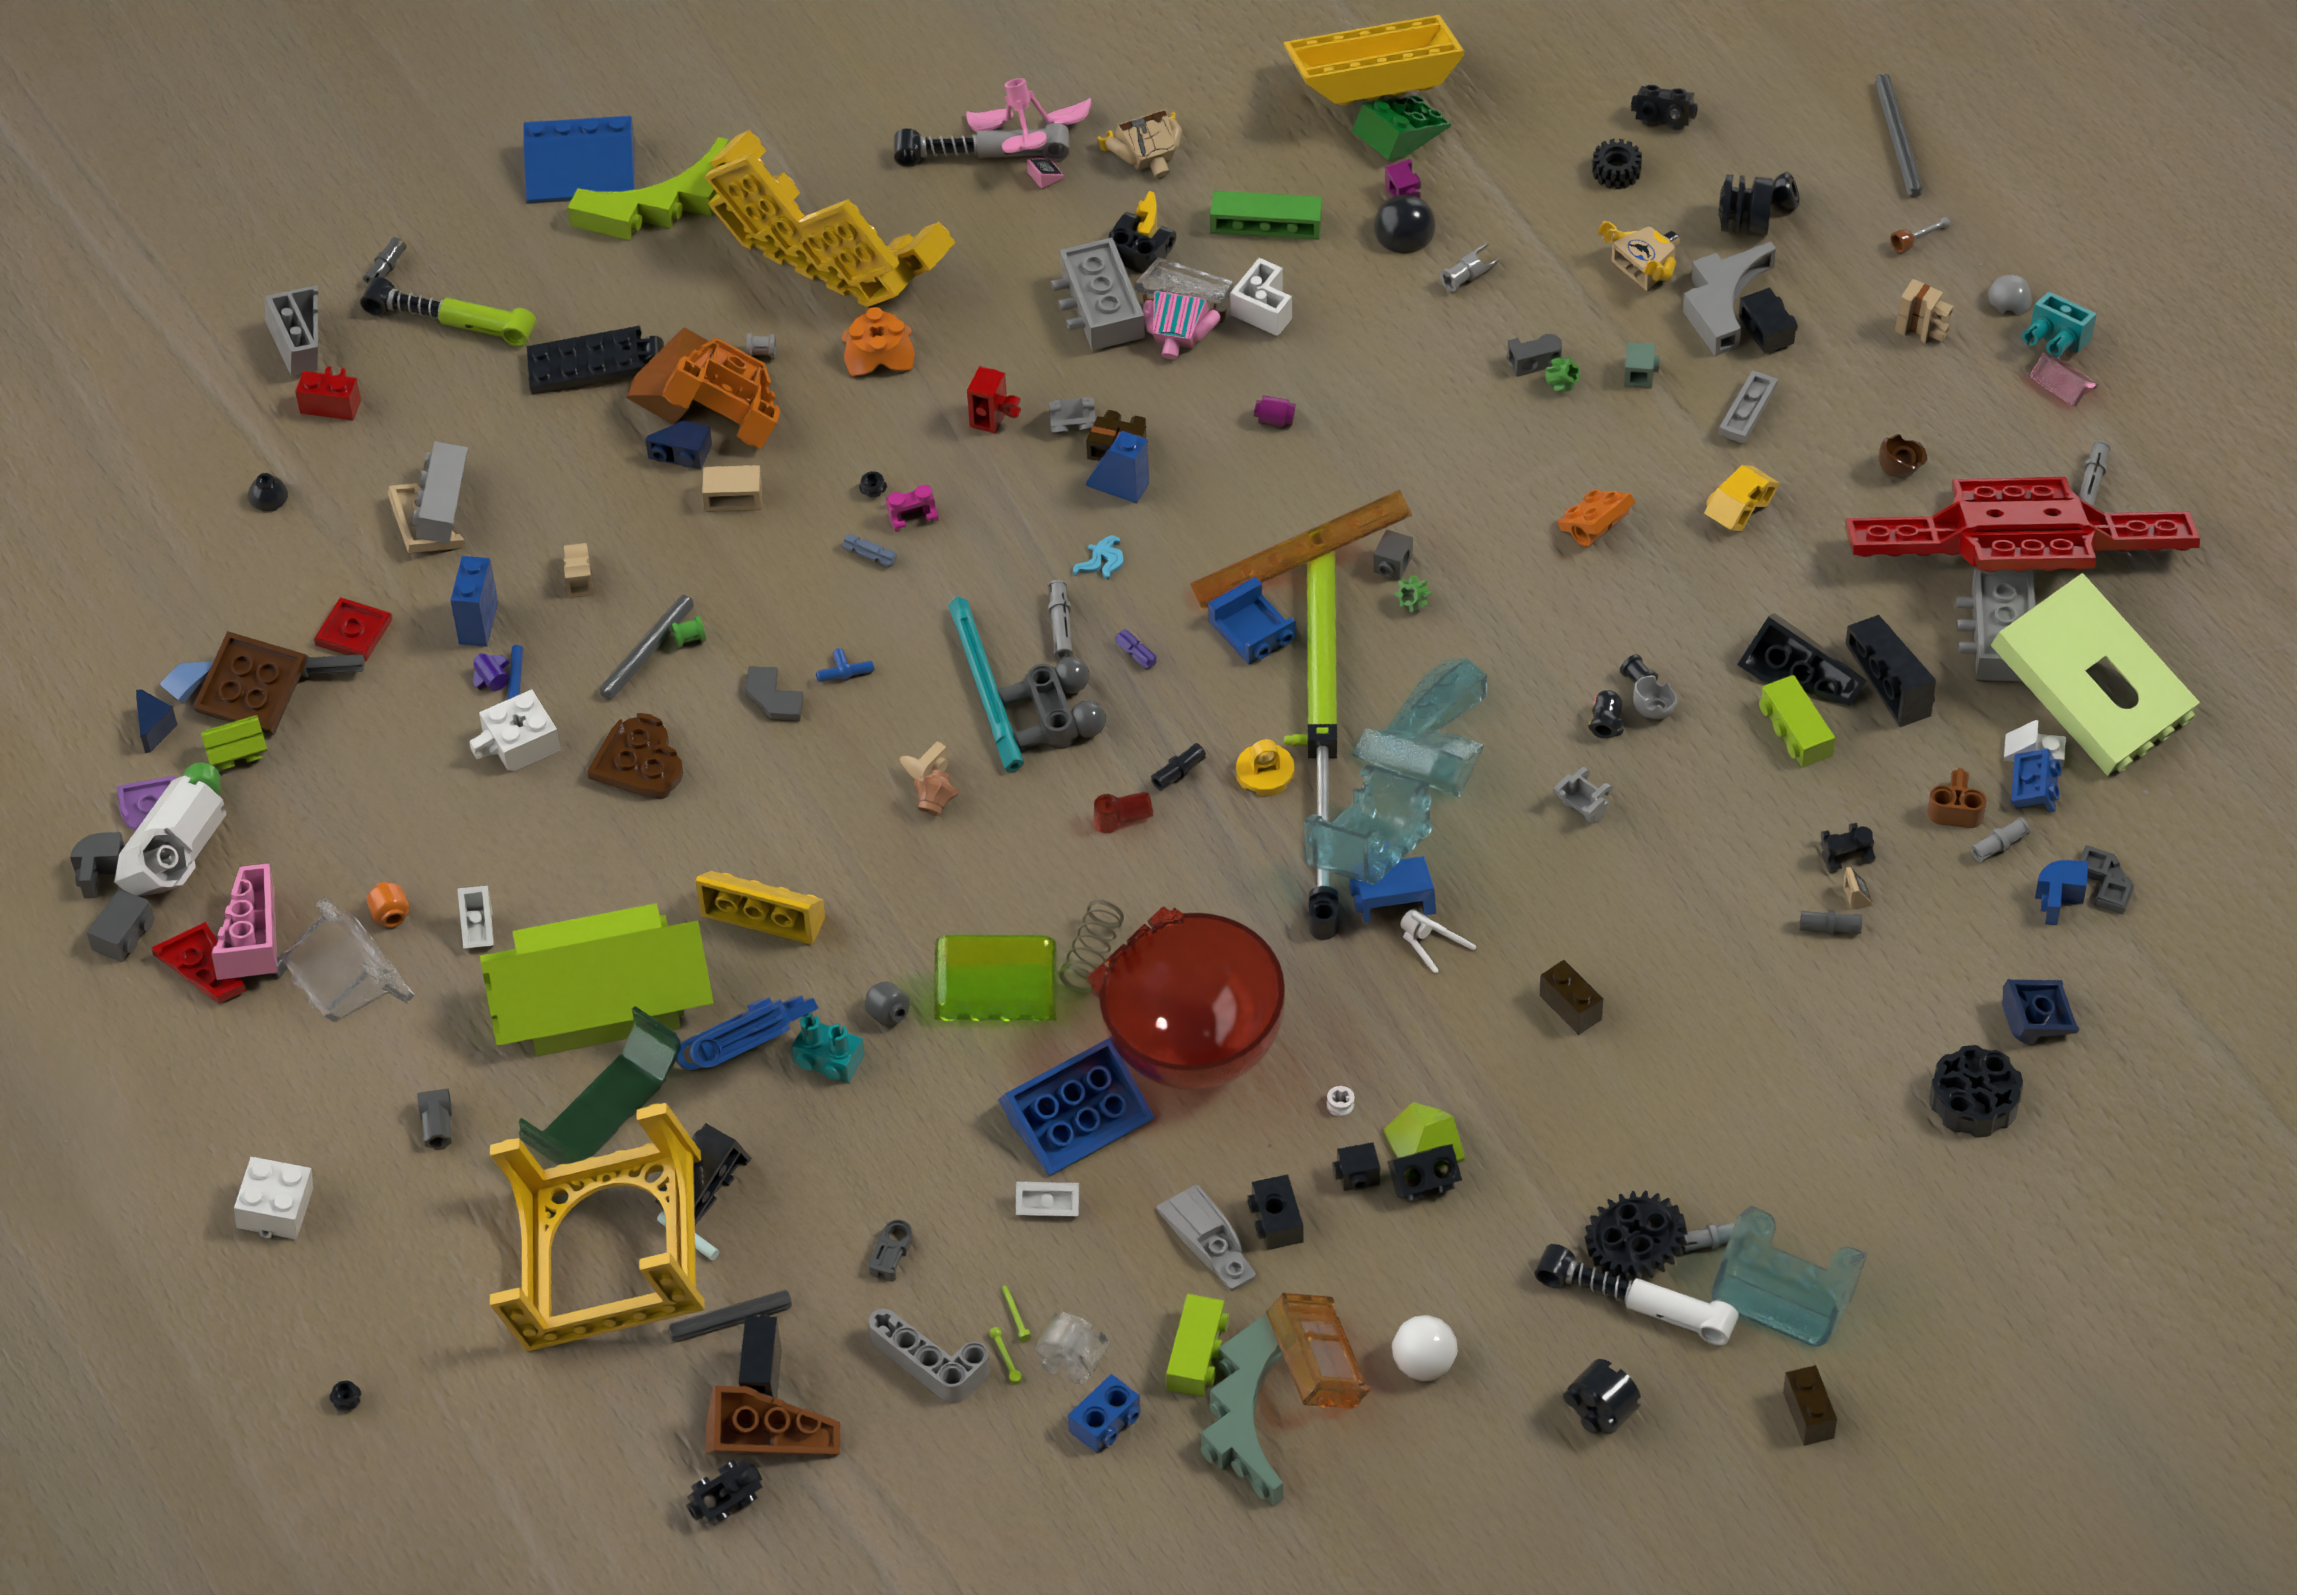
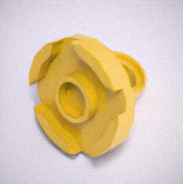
M1265 739L1258 741L1239 755L1236 762L1237 781L1244 790L1248 788L1255 791L1257 796L1277 795L1287 789V784L1291 780L1293 781L1294 760L1287 750L1276 745L1273 740Z

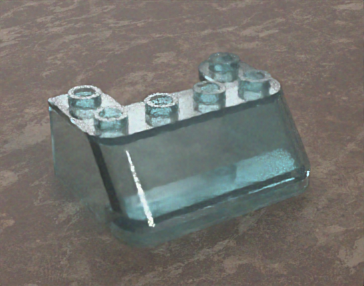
M1751 1205L1736 1218L1712 1288L1713 1300L1725 1302L1734 1307L1739 1316L1813 1347L1824 1345L1832 1337L1854 1295L1868 1254L1853 1247H1841L1833 1254L1828 1270L1770 1246L1776 1231V1222L1770 1213Z

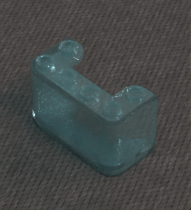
M1367 764L1360 770V776L1364 777L1361 789L1355 788L1352 791L1353 804L1332 823L1323 820V816L1313 813L1304 820L1306 861L1309 866L1373 885L1381 880L1409 852L1413 851L1424 838L1429 836L1432 830V822L1430 820L1431 796L1429 795V782Z

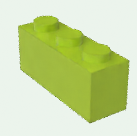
M1794 675L1762 686V695L1759 700L1761 712L1764 716L1770 718L1776 735L1783 738L1787 744L1790 756L1796 758L1801 767L1834 755L1835 736Z
M1187 1294L1166 1373L1167 1391L1205 1397L1207 1385L1213 1386L1216 1367H1212L1214 1359H1219V1347L1223 1345V1341L1219 1340L1221 1332L1226 1333L1229 1324V1314L1225 1313L1224 1300Z

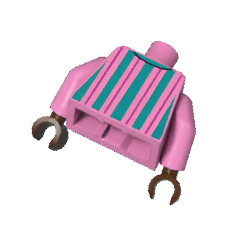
M1155 291L1153 299H1148L1147 294H1143L1142 311L1147 331L1153 334L1155 342L1164 344L1162 356L1175 360L1178 358L1180 347L1193 348L1196 341H1201L1217 323L1225 321L1227 307H1224L1222 310H1216V303H1212L1209 311L1207 300L1204 298Z

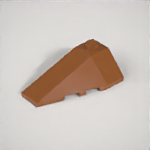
M683 327L634 376L626 398L666 421L676 424L689 409V406L685 409L682 406H674L662 396L665 384L681 357H688L695 349L697 351L700 350L702 345L707 343L708 340Z

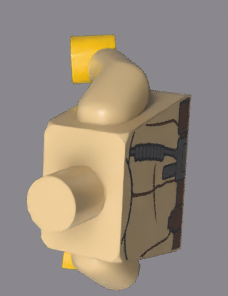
M1164 109L1118 124L1115 134L1116 138L1113 136L1112 131H1107V138L1098 136L1097 139L1099 148L1102 151H1112L1127 163L1133 164L1137 170L1151 167L1154 177L1161 178L1170 172L1166 162L1173 158L1175 150L1179 148L1182 128L1176 121V113L1172 112L1171 117L1168 118L1167 111Z

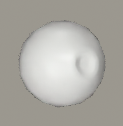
M1429 1315L1415 1316L1405 1321L1400 1326L1392 1342L1393 1359L1399 1370L1409 1378L1419 1381L1436 1380L1447 1374L1458 1353L1457 1338L1451 1327L1441 1319Z

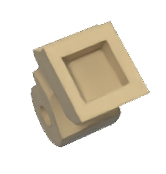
M587 543L564 545V573L568 598L594 595Z

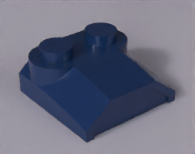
M2008 979L2004 984L2002 1007L2010 1030L2017 1040L2031 1044L2036 1042L2040 1036L2076 1034L2080 1030L2076 1025L2062 980Z

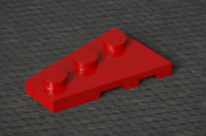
M206 922L151 947L155 957L218 1004L246 991L240 977L217 980L212 951L214 946H217L218 941Z

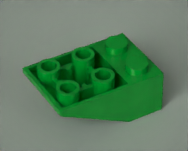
M1410 95L1362 104L1352 132L1386 159L1391 160L1408 156L1448 129L1452 123L1445 119L1440 111L1428 106L1422 97Z

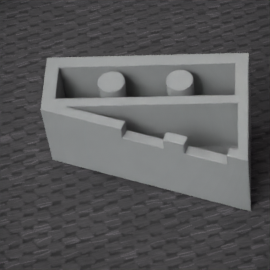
M318 285L265 296V322L290 375L302 374L303 371H317Z

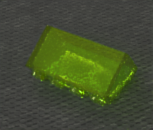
M944 935L937 938L934 956L935 1020H1004L1008 1022L1016 1020H1034L1037 1022L1056 1020L1058 958L1057 944L1053 938L1043 935Z

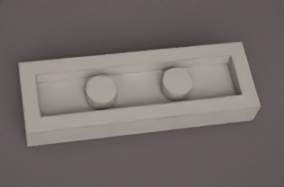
M1752 370L1722 421L1718 435L1745 444L1778 386V379Z

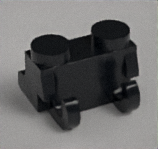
M1855 822L1849 824L1848 833L1830 835L1829 830L1821 832L1820 844L1823 849L1821 855L1829 873L1842 869L1841 862L1834 863L1836 855L1850 851H1864L1865 855L1861 856L1863 862L1875 861V854L1873 852L1875 842L1870 828L1865 826L1858 828Z

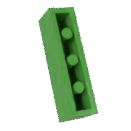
M1213 190L1210 213L1211 233L1320 239L1322 222L1321 196Z

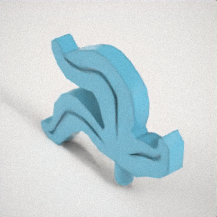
M1111 535L1099 541L1097 546L1089 544L1088 549L1093 551V558L1087 562L1075 564L1073 574L1076 576L1081 572L1093 573L1101 568V558L1103 557L1107 561L1102 568L1103 577L1109 580L1110 574L1123 566L1122 551L1112 548L1114 544H1120V539Z

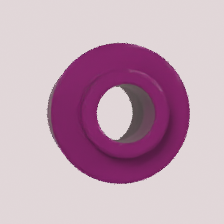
M1263 395L1262 400H1256L1254 417H1259L1258 423L1280 427H1285V425L1292 426L1296 403H1290L1289 399Z

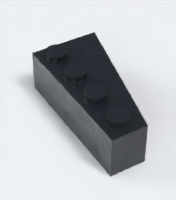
M1880 615L1848 625L1845 644L1898 726L1903 727L1931 717L1933 703L1935 702L1936 679L1895 634L1891 627Z

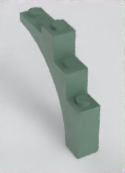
M1278 1305L1219 1347L1218 1364L1227 1378L1210 1390V1410L1218 1421L1201 1432L1200 1448L1204 1458L1209 1463L1214 1462L1221 1470H1224L1231 1464L1237 1475L1242 1478L1245 1476L1252 1483L1255 1493L1261 1499L1266 1498L1273 1506L1284 1499L1283 1481L1268 1464L1258 1443L1254 1426V1413L1258 1395L1267 1376L1278 1361L1298 1343V1325Z

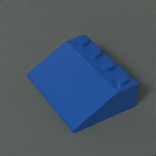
M632 116L524 122L523 143L527 204L571 201L577 189L596 192L635 190V138Z
M1111 1037L1014 1088L998 1099L1011 1125L1049 1176L1155 1119Z

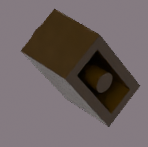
M1562 960L1541 974L1539 996L1578 1035L1602 1020L1604 998L1565 960Z
M1814 1365L1786 1372L1783 1394L1803 1446L1834 1439L1837 1417L1817 1366Z

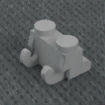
M1082 397L1054 400L1048 403L1051 433L1068 432V426L1079 425V430L1092 429L1096 420L1094 398Z
M1582 767L1573 776L1568 774L1553 788V793L1562 799L1565 806L1573 807L1585 815V819L1588 822L1598 823L1607 812L1609 801L1603 798V795L1610 796L1613 786L1604 783L1600 788H1597L1587 781L1590 771Z

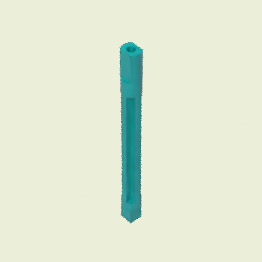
M956 596L948 607L985 708L1003 766L1008 773L1017 772L1024 764V760L1012 726L1009 723L968 600Z

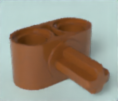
M1958 768V770H1953L1951 773L1950 786L1939 785L1931 790L1927 809L1928 818L1932 822L1941 825L1965 828L1978 827L1984 820L1986 796L1980 790L1968 788L1969 773L1964 771L1963 768Z

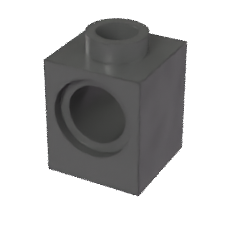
M1386 529L1374 552L1373 572L1384 577L1401 580L1413 556V537Z

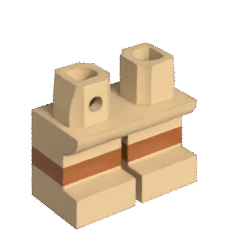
M1912 279L1900 299L1895 332L1905 335L1908 330L1921 335L1920 339L1923 343H1926L1929 337L1943 341L1950 329V324L1947 322L1953 313L1954 306L1942 301V291Z

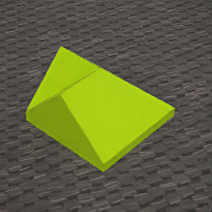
M1412 1102L1384 1128V1134L1396 1158L1452 1144L1457 1163L1465 1161L1454 1116L1440 1109ZM1440 1160L1434 1165V1171L1446 1168L1445 1163ZM1408 1169L1404 1174L1407 1180L1417 1177L1416 1172L1412 1169Z

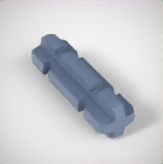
M849 534L844 538L843 548L852 553L855 551L857 555L874 562L879 560V564L886 567L894 565L897 556L894 551L887 548L884 550L882 546L865 539L861 541L860 537Z

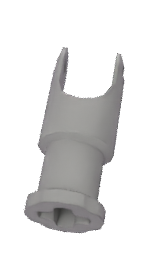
M1488 243L1459 259L1457 265L1450 269L1445 268L1440 272L1441 282L1447 290L1455 292L1459 289L1460 284L1465 281L1474 280L1499 262L1500 258L1490 264H1483L1478 259L1476 254L1484 250L1489 245Z

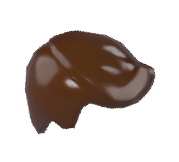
M1900 434L1889 438L1886 437L1879 449L1880 466L1888 475L1901 478L1913 474L1926 463L1928 458L1926 450L1920 442L1904 440Z

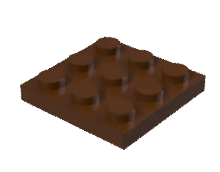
M227 631L193 708L198 713L228 722L258 715L262 732L274 735L308 658L303 653Z

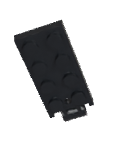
M639 325L527 346L531 393L533 395L635 376L664 347V341L659 336H648L641 339L642 330Z

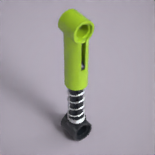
M382 277L372 278L360 299L361 307L369 314L380 316L386 311H394L396 309H399L401 313L409 311L411 315L419 313L421 317L429 315L433 320L438 318L442 325L502 337L507 343L517 347L524 346L527 343L537 323L534 314L524 308H515L512 311L447 297L438 302L434 301L433 297L430 300L424 299L423 295L420 298L415 297L412 292L409 295H405L402 291L399 292L395 289L390 281Z

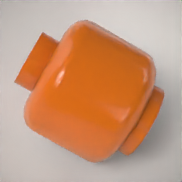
M379 883L367 896V905L371 916L378 925L388 928L396 927L402 924L409 914V903L403 888L399 884Z

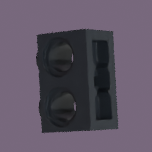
M1452 1144L1442 1145L1387 1161L1397 1197L1406 1196L1407 1201L1425 1197L1424 1191L1436 1188L1437 1193L1454 1189V1182L1462 1180ZM1439 1160L1444 1162L1447 1167V1173L1443 1178H1438L1434 1173V1165ZM1408 1169L1414 1170L1417 1174V1182L1412 1187L1408 1186L1404 1181V1174Z

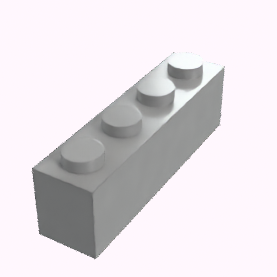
M434 441L432 452H426L424 468L428 469V471H422L420 487L425 489H419L416 506L421 508L414 510L412 525L417 526L416 538L450 544L468 447Z

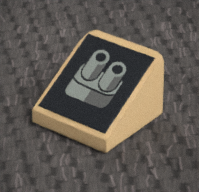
M1851 867L1846 868L1843 887L1850 907L1857 909L1871 906L1873 902L1866 882Z

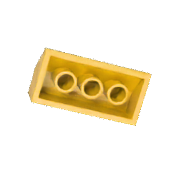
M714 871L701 874L695 880L702 917L811 945L814 944L825 919L824 900L811 894L804 895L792 892L784 887L777 888L762 884L756 880H746L734 877L729 873Z

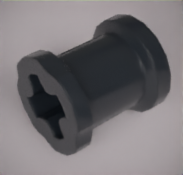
M1638 654L1628 657L1620 667V673L1624 677H1629L1634 683L1641 677L1650 675L1655 676L1656 681L1658 680V674L1653 670H1649L1643 663L1642 657Z

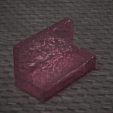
M2042 353L2028 376L2075 407L2087 388L2096 389L2098 383L2065 361L2047 353Z

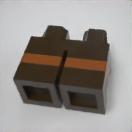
M1107 410L1103 417L1097 416L1086 440L1087 459L1100 461L1121 431L1147 439L1146 418L1135 415L1131 418L1130 423L1121 421V414L1112 410Z

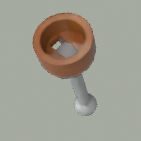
M1943 217L1938 223L1915 233H1911L1906 229L1898 230L1890 236L1891 245L1897 253H1903L1913 247L1914 238L1940 227H1949L1950 219Z

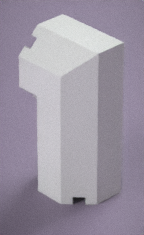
M181 776L171 781L119 854L114 882L121 889L136 896H145L169 891L182 886L195 869V858L227 815L226 810L221 811L224 805L223 799L207 784L198 781L196 785L188 783L191 778L187 776Z

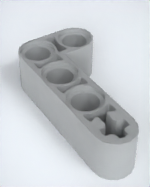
M878 1309L872 1312L868 1322L872 1344L948 1403L955 1404L963 1401L990 1373L988 1349L980 1342L967 1343L951 1357L889 1309ZM907 1345L911 1346L910 1348H902L903 1346ZM972 1361H980L979 1363H976V1364L970 1363V1362H972ZM930 1363L935 1364L933 1366H925ZM953 1381L958 1382L957 1384H948Z

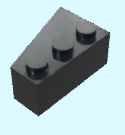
M707 1123L692 1137V1140L701 1151V1162L693 1163L695 1225L717 1201V1197L713 1195L723 1184L729 1186L734 1181V1176L731 1174L741 1163L747 1165L752 1159L735 1139ZM666 1185L660 1188V1191H667ZM656 1199L655 1202H656V1203L662 1208V1210L664 1211V1209H663L661 1203L659 1202L658 1199Z

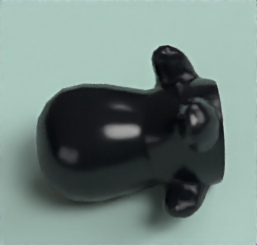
M1604 690L1599 692L1594 699L1592 716L1594 718L1589 722L1588 728L1598 738H1612L1621 735L1624 731L1621 728L1624 725V721L1618 718L1622 711L1623 702L1616 692Z

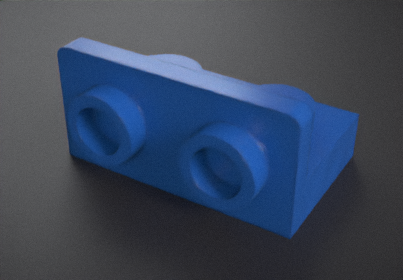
M2048 748L2015 754L2011 802L2015 808L2044 803L2049 813L2056 811V800L2060 799L2058 777L2061 776L2062 770L2059 760L2054 759Z

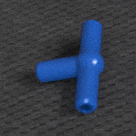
M837 648L832 653L837 667L817 671L816 679L818 682L839 678L847 680L851 676L873 672L874 664L872 661L849 665L843 649Z

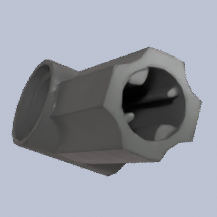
M449 1089L419 1092L417 1097L420 1118L423 1120L425 1146L434 1150L445 1149L446 1146L452 1144L449 1117L452 1115Z

